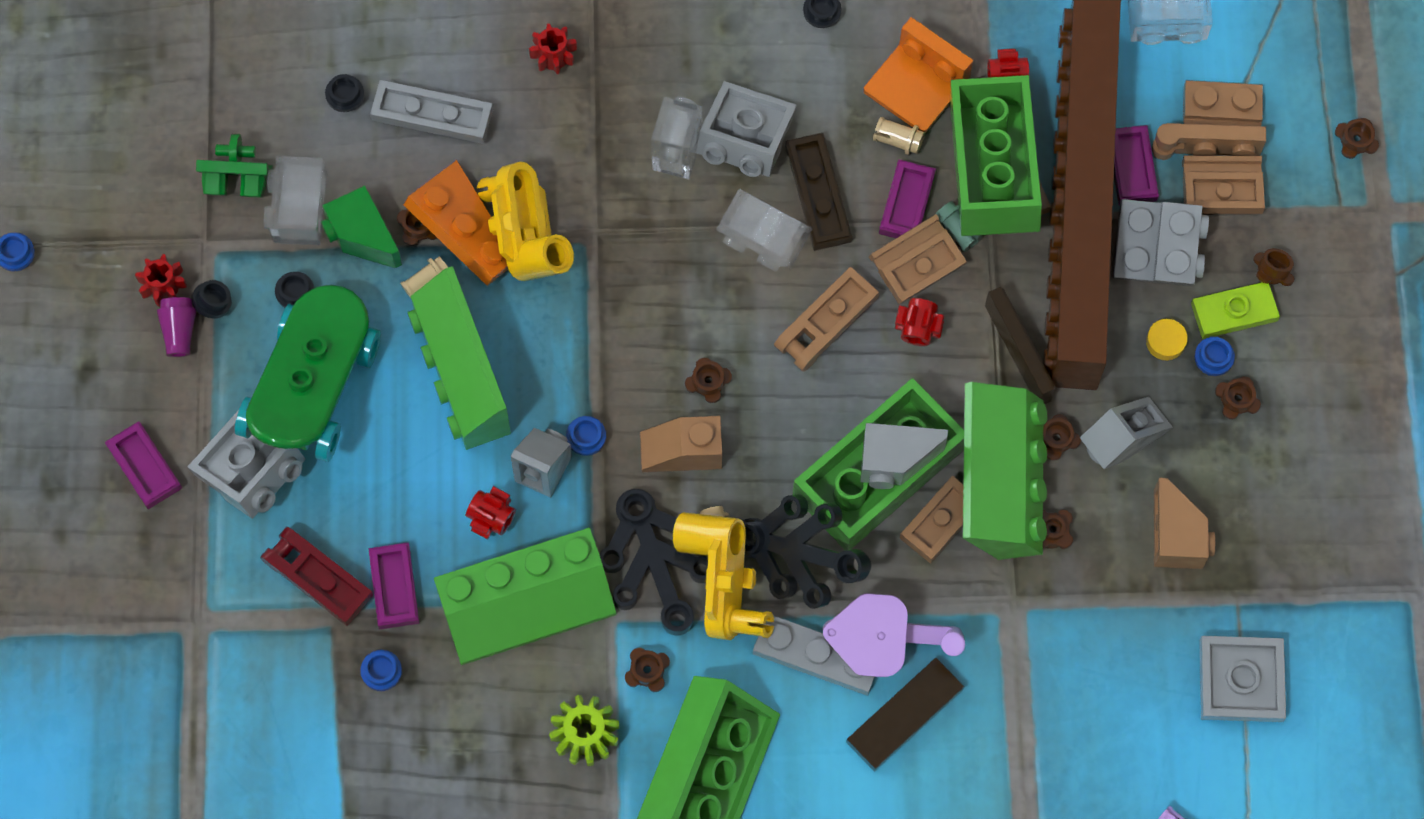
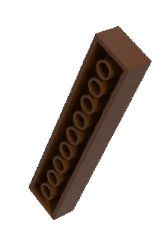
M1072 0L1071 8H1064L1062 25L1059 26L1058 48H1061V58L1057 63L1056 83H1060L1059 95L1056 96L1054 114L1055 118L1058 119V125L1053 139V154L1057 155L1056 166H1053L1051 190H1055L1054 202L1051 203L1049 222L1050 226H1053L1052 239L1049 240L1048 262H1052L1051 274L1047 278L1046 299H1050L1049 312H1046L1044 335L1049 337L1047 349L1044 350L1043 364L1048 373H1050V377L1057 388L1097 390L1106 366L1121 0Z

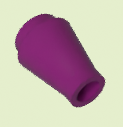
M185 297L160 300V309H157V315L166 346V356H189L196 316V308L192 307V299Z

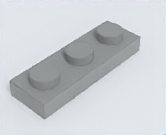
M380 80L370 117L371 121L484 144L493 113V103Z
M774 616V622L766 621L764 625L774 626L773 632L769 638L758 636L753 648V655L868 696L875 676L856 674L828 643L823 633Z

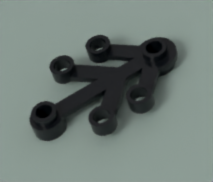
M641 489L628 490L619 497L616 503V514L620 524L609 546L600 553L604 571L607 573H617L624 565L623 551L634 531H636L640 547L622 584L616 586L613 591L614 604L621 610H630L636 605L638 599L637 589L649 567L664 606L661 611V624L669 634L683 635L691 629L694 614L688 603L679 600L665 562L689 572L695 582L706 583V575L696 574L694 568L699 564L708 566V558L677 552L675 547L657 540L651 525L673 533L677 518L656 509L655 500L648 492ZM632 505H640L644 509L643 513L638 516L631 515L628 510ZM609 554H615L619 557V562L610 566L604 562V559ZM622 591H629L633 595V598L625 603L621 602L617 597ZM680 614L685 618V622L680 626H674L669 621L671 616Z
M800 494L788 495L782 499L780 506L763 520L758 518L743 520L746 529L745 557L756 559L770 583V592L775 598L784 599L794 596L798 583L803 592L804 602L808 607L813 609L825 607L831 601V591L826 584L816 582L805 561L832 568L840 581L854 583L864 580L869 575L871 560L860 549L836 552L806 543L823 529L834 528L841 523L842 511L834 503L819 505L812 517L785 538L773 535L787 520L803 518L808 512V502L804 496ZM793 501L797 505L796 513L793 512L791 507ZM826 510H829L831 514L830 522L826 520ZM753 533L756 537V543L753 540ZM771 552L782 555L793 575L789 573L782 574ZM855 559L858 563V571L854 567ZM782 580H783V581L785 582V584H786V591H785V592H783L782 589H781V581H782ZM815 590H818L820 594L819 602L814 597Z

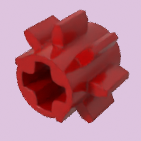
M549 23L540 34L533 32V43L536 46L529 48V54L531 59L539 58V71L547 68L559 74L560 69L566 64L573 66L574 58L570 52L577 50L576 39L567 40L568 30L566 26L560 30L552 27ZM550 47H556V51H550Z
M998 49V59H988L987 78L1029 75L1028 58H1018V51L1016 49Z
M162 254L160 259L153 261L146 258L144 271L135 274L137 281L144 284L139 289L142 298H148L152 295L156 305L159 307L160 300L177 297L176 294L179 288H187L185 279L179 276L183 272L180 262L170 265L165 254ZM162 277L165 282L160 283L157 279Z
M913 298L910 299L908 308L899 306L895 320V329L902 331L901 339L916 346H928L931 337L940 339L944 325V315L937 314L938 305L926 299Z
M495 486L492 487L490 493L479 490L472 498L465 514L466 517L472 520L470 523L471 531L485 539H489L492 532L502 536L510 526L516 513V509L509 506L511 503V499H509L510 494Z

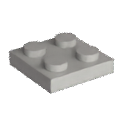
M1201 636L1199 640L1201 720L1284 722L1286 719L1284 638Z

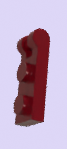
M286 526L278 535L280 538L279 542L273 549L267 548L260 556V559L348 626L373 597L372 591L298 533ZM292 550H295L300 555L290 564L285 558Z

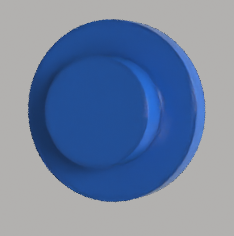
M21 233L3 235L0 238V266L8 271H20L30 265L35 255L34 245L31 240Z
M1209 337L1198 344L1194 359L1197 367L1203 373L1210 376H1220L1231 369L1235 360V353L1232 346L1226 340L1219 337Z
M578 417L567 428V443H570L571 450L579 455L590 456L596 454L603 448L606 442L605 427L594 417Z
M387 650L371 652L364 658L361 664V677L364 683L375 691H386L393 688L399 682L402 675V666L398 657Z

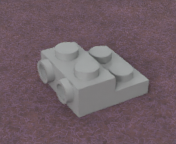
M724 81L700 130L696 153L701 154L708 163L713 165L725 162L737 166L743 174L749 177H757L760 174L770 177L780 155L783 140L795 116L797 105Z
M1126 199L1120 200L1113 278L1182 286L1194 285L1195 277H1203L1205 255L1198 254L1199 238L1206 239L1209 226V216L1202 215L1203 206L1171 202L1155 203Z
M237 411L188 465V468L193 475L218 491L228 503L253 519L258 512H266L273 506L276 498L275 493L285 482H293L299 477L305 457L298 448L282 449L272 447L260 442L253 435L248 439L235 435Z

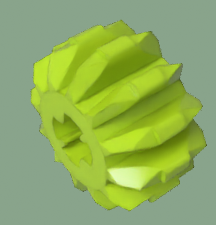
M582 695L575 696V708H572L564 701L560 704V709L565 716L552 715L551 723L558 729H554L549 733L550 740L560 742L556 748V753L559 756L571 751L569 759L571 764L576 765L579 762L580 756L585 755L587 765L592 766L594 765L593 753L597 752L601 758L607 759L609 752L605 745L617 746L618 737L611 732L620 728L619 721L609 719L613 713V708L610 705L598 710L599 697L593 696L589 706L584 705ZM583 723L591 724L593 733L590 736L587 732L586 738L578 737L576 728L579 725L582 729Z

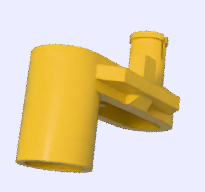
M525 162L505 165L498 170L496 176L485 177L478 182L477 189L488 187L487 191L478 192V195L484 202H492L494 216L488 220L489 231L493 235H497L499 254L506 259L508 270L514 278L519 281H529L562 274L571 268L574 261L572 245L562 235H551L545 189L539 185L537 174L532 166Z
M683 512L679 514L674 524L673 543L677 552L708 556L704 626L708 637L732 640L740 633L769 638L774 626L764 624L766 621L774 622L773 613L741 609L743 588L753 589L756 584L755 569L744 567L746 529L742 519Z

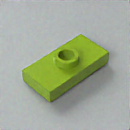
M1261 282L1194 298L1191 302L1202 339L1277 322L1280 318L1269 283Z

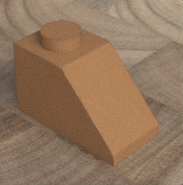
M720 416L680 417L640 432L642 472L722 469Z
M1159 478L1154 488V567L1203 569L1209 556H1214L1215 533L1208 532V518L1168 478Z

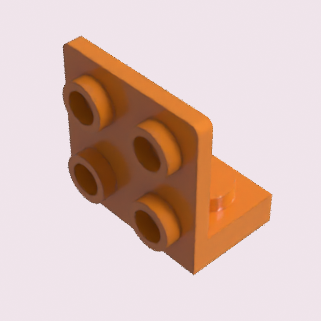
M910 17L901 29L898 47L864 86V94L912 128L914 125L919 126L918 130L926 133L950 104L951 80L970 79L973 59Z

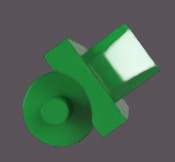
M231 134L229 145L216 144L215 155L229 156V161L196 160V172L202 173L203 193L206 195L227 196L228 175L241 176L240 196L263 198L266 177H272L273 165L241 162L242 157L255 158L256 155L255 146L242 145L241 134Z

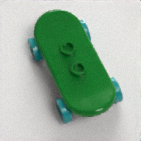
M337 285L318 286L303 294L294 305L288 304L278 326L277 343L252 397H245L239 408L235 422V435L247 439L253 435L262 443L282 449L300 448L307 451L310 444L317 442L316 459L326 462L332 459L339 441L341 425L340 423L330 421L355 362L357 365L370 368L376 358L381 339V331L369 327L368 311L362 299L353 291Z

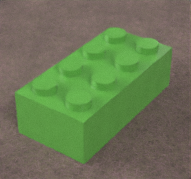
M1029 75L951 80L950 110L961 236L1040 232L1042 203Z
M912 378L796 478L793 484L792 495L800 494L806 498L808 512L812 516L819 505L837 504L842 511V521L837 527L825 530L844 550H850L964 450V430ZM866 423L948 430L945 450L904 484L894 485L891 489H876L870 487L869 483L860 482ZM826 510L825 517L828 522L831 520V514L829 510Z

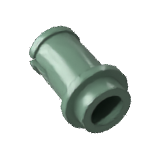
M950 201L937 211L936 214L939 217V222L960 246L962 252L968 251L969 247H974L983 238L982 235L961 236L959 205L956 206L953 201Z

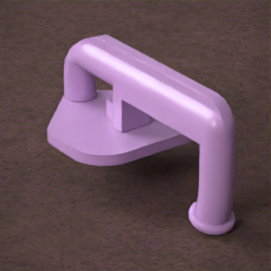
M864 593L859 595L833 619L825 622L822 628L823 636L856 674L862 676L889 677L896 674L904 664L906 643L941 645L943 651L949 656H958L965 649V638L960 628L955 626L907 623L908 613L905 604L898 597L888 594Z

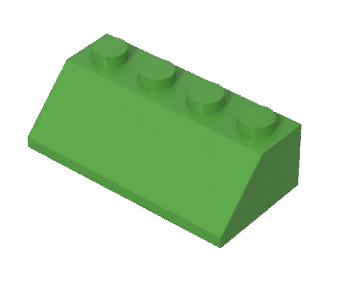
M453 266L445 268L411 295L414 310L408 311L407 314L414 333L422 332L427 345L421 346L420 349L427 368L435 367L440 380L433 382L441 405L448 402L453 415L446 417L454 440L462 438L465 449L468 450L510 435L511 430L506 405Z
M968 382L965 383L963 539L998 560L1043 555V541L1047 535L1046 523L1043 519V502L1047 498V488L1043 480V463L1047 460V448L1043 441V425L1047 422V409L1044 401L1025 388Z
M590 527L434 577L436 589L461 666L617 615L603 564Z
M693 676L637 819H740L780 714L726 679Z

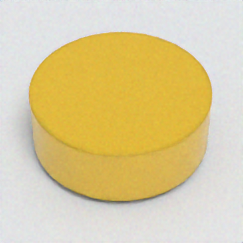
M1173 319L1156 321L1150 327L1146 337V345L1149 352L1160 360L1167 361L1179 357L1187 344L1185 328Z

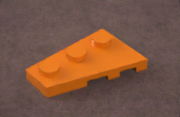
M457 160L408 196L403 205L484 284L490 285L508 270L506 259L499 254L497 235H493L489 231L488 220L491 218V215Z

